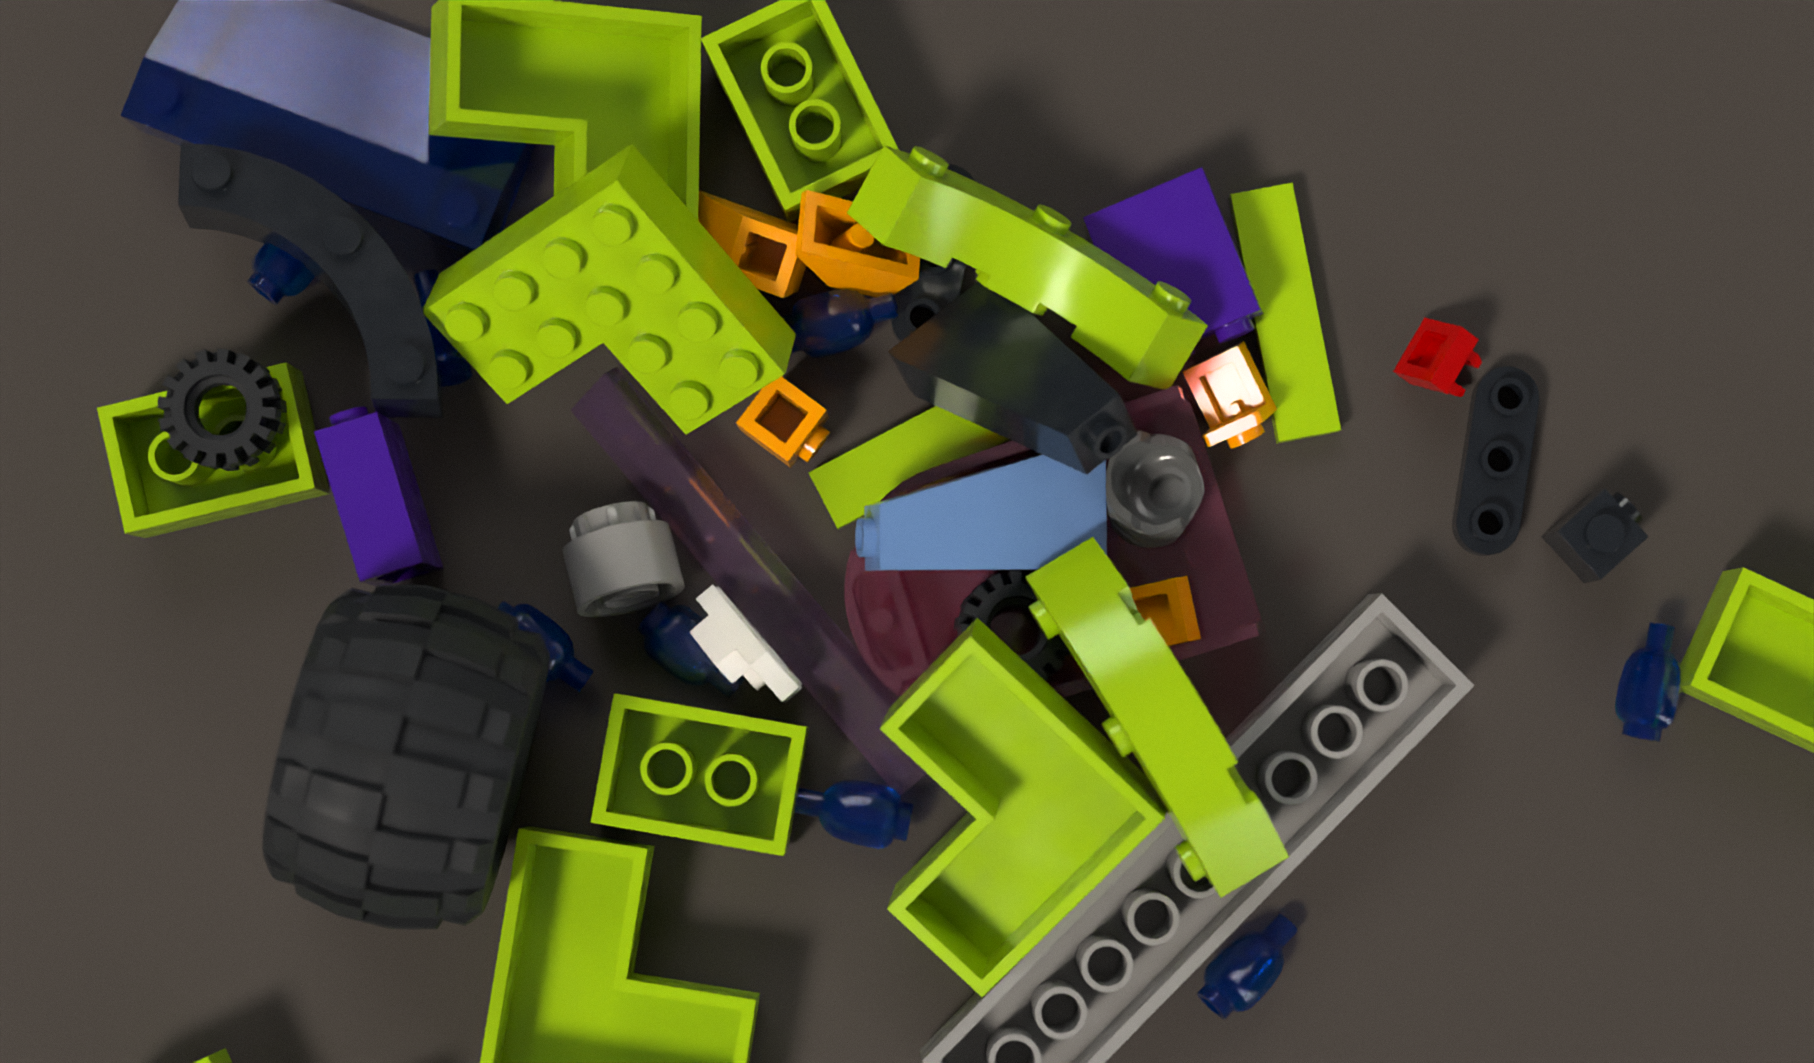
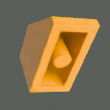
M809 190L804 191L801 194L795 255L827 286L886 300L919 279L920 257L882 245L847 213L853 201Z

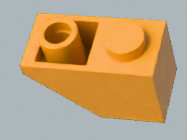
M699 190L698 221L753 285L761 291L781 298L798 292L807 266L795 255L798 225Z

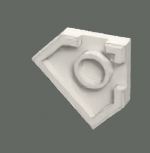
M712 584L696 598L708 616L689 633L732 684L743 675L757 691L766 684L785 703L803 689L801 687L803 683L719 586L715 587Z

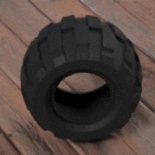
M381 584L376 586L373 592L350 588L334 599L325 609L307 650L291 699L275 760L262 838L263 858L271 877L275 878L276 881L295 885V892L299 897L339 917L388 929L437 930L443 921L467 926L480 916L487 907L503 859L542 706L550 655L541 634L518 629L516 617L478 598L427 585Z

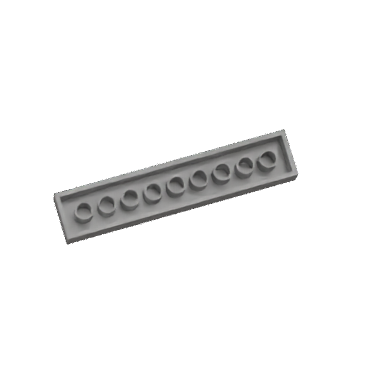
M1382 593L1367 594L1225 739L1238 761L1234 765L1249 790H1253L1259 798L1289 857L1220 898L1206 876L1194 881L1183 865L1174 847L1184 840L1166 810L1165 819L984 997H981L976 992L919 1050L922 1062L1105 1063L1475 685Z

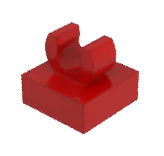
M1424 317L1393 372L1411 385L1462 397L1466 390L1458 385L1455 380L1464 365L1479 369L1482 364L1480 356L1473 351L1479 339L1462 326Z

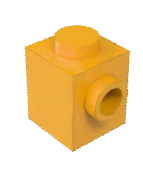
M782 376L763 387L736 422L740 431L790 468H792L799 457L809 463L831 433L823 427L829 419L827 410Z

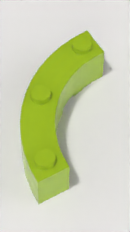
M886 145L883 146L847 211L855 221L882 245L920 257L944 268L948 266L952 257L975 268V272L978 274L976 280L986 288L1009 299L1033 314L1043 316L1045 311L1049 309L1071 324L1076 325L1077 327L1071 338L1106 362L1128 381L1169 391L1208 326L1188 310L1192 301L1186 294L1161 281H1158L1156 285L1152 284L1117 259L1069 231L1072 225L1071 221L1050 207L1038 204L1035 211L991 188L947 169L949 165L945 160L925 148L914 146L909 154Z
M1094 537L1026 576L1038 601L1028 606L1032 616L1048 640L1056 635L1060 636L1111 715L1109 719L1102 722L1103 727L1120 755L1124 757L1133 752L1184 840L1174 848L1193 880L1197 881L1206 876L1220 898L1287 859L1289 855L1259 798L1253 790H1249L1234 765L1238 761L1151 619L1149 618L1145 621L1132 599L1133 594L1129 586Z

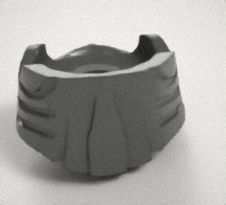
M1137 431L1138 435L1125 444L1116 455L1109 458L1106 471L1107 517L1112 529L1126 542L1143 548L1163 547L1174 543L1193 518L1205 493L1204 482L1193 450L1187 443L1172 436L1150 435V433L1144 431Z

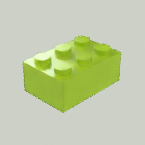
M779 0L701 38L708 61L788 222L799 218L801 194L804 191L809 190L838 198L850 194L861 188L884 145L898 149L825 0Z
M287 362L265 367L270 371V376L278 380L283 390L279 392L282 400L286 401L287 413H281L280 421L286 425L283 434L276 433L272 442L276 444V447L270 454L266 452L261 453L258 456L260 462L252 466L240 465L239 470L227 471L219 468L215 470L186 459L183 457L184 454L173 449L167 441L171 437L168 432L161 430L158 420L164 418V410L157 408L158 396L166 397L167 391L97 407L125 534L149 538L330 494L322 456L314 433L316 429L302 371ZM221 385L209 390L202 398L199 406V417L202 425L214 435L232 433L241 426L245 419L247 411L245 398L237 388L229 385Z
M614 693L591 823L785 856L789 847L809 727Z

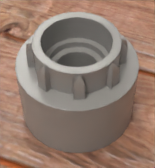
M631 501L610 504L590 510L573 521L569 529L572 541L564 546L562 553L576 610L579 615L584 617H607L630 613L660 604L675 597L684 590L685 585L670 526L665 521L656 520L654 510L645 503Z

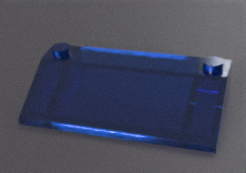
M178 0L146 52L120 115L140 131L181 146V142L217 145L250 152L284 164L312 178L345 202L417 228L431 241L466 254L471 253L502 232L536 144L429 135L431 39L329 0Z

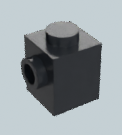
M1602 489L1584 497L1541 537L1583 583H1589L1603 579L1649 536L1638 525L1643 518L1636 507L1622 494L1615 492L1611 496L1606 489Z

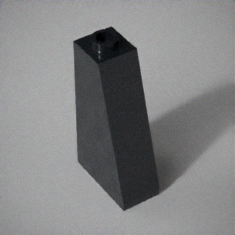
M979 281L888 351L908 389L916 397L1086 475L1106 459L1116 455L1125 444L1138 435L1121 396L1028 310L986 288Z

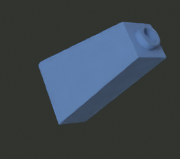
M1039 453L864 506V518L857 520L855 528L858 557H865V571L1038 570L1091 537H1094L1107 555L1106 460L1086 475Z

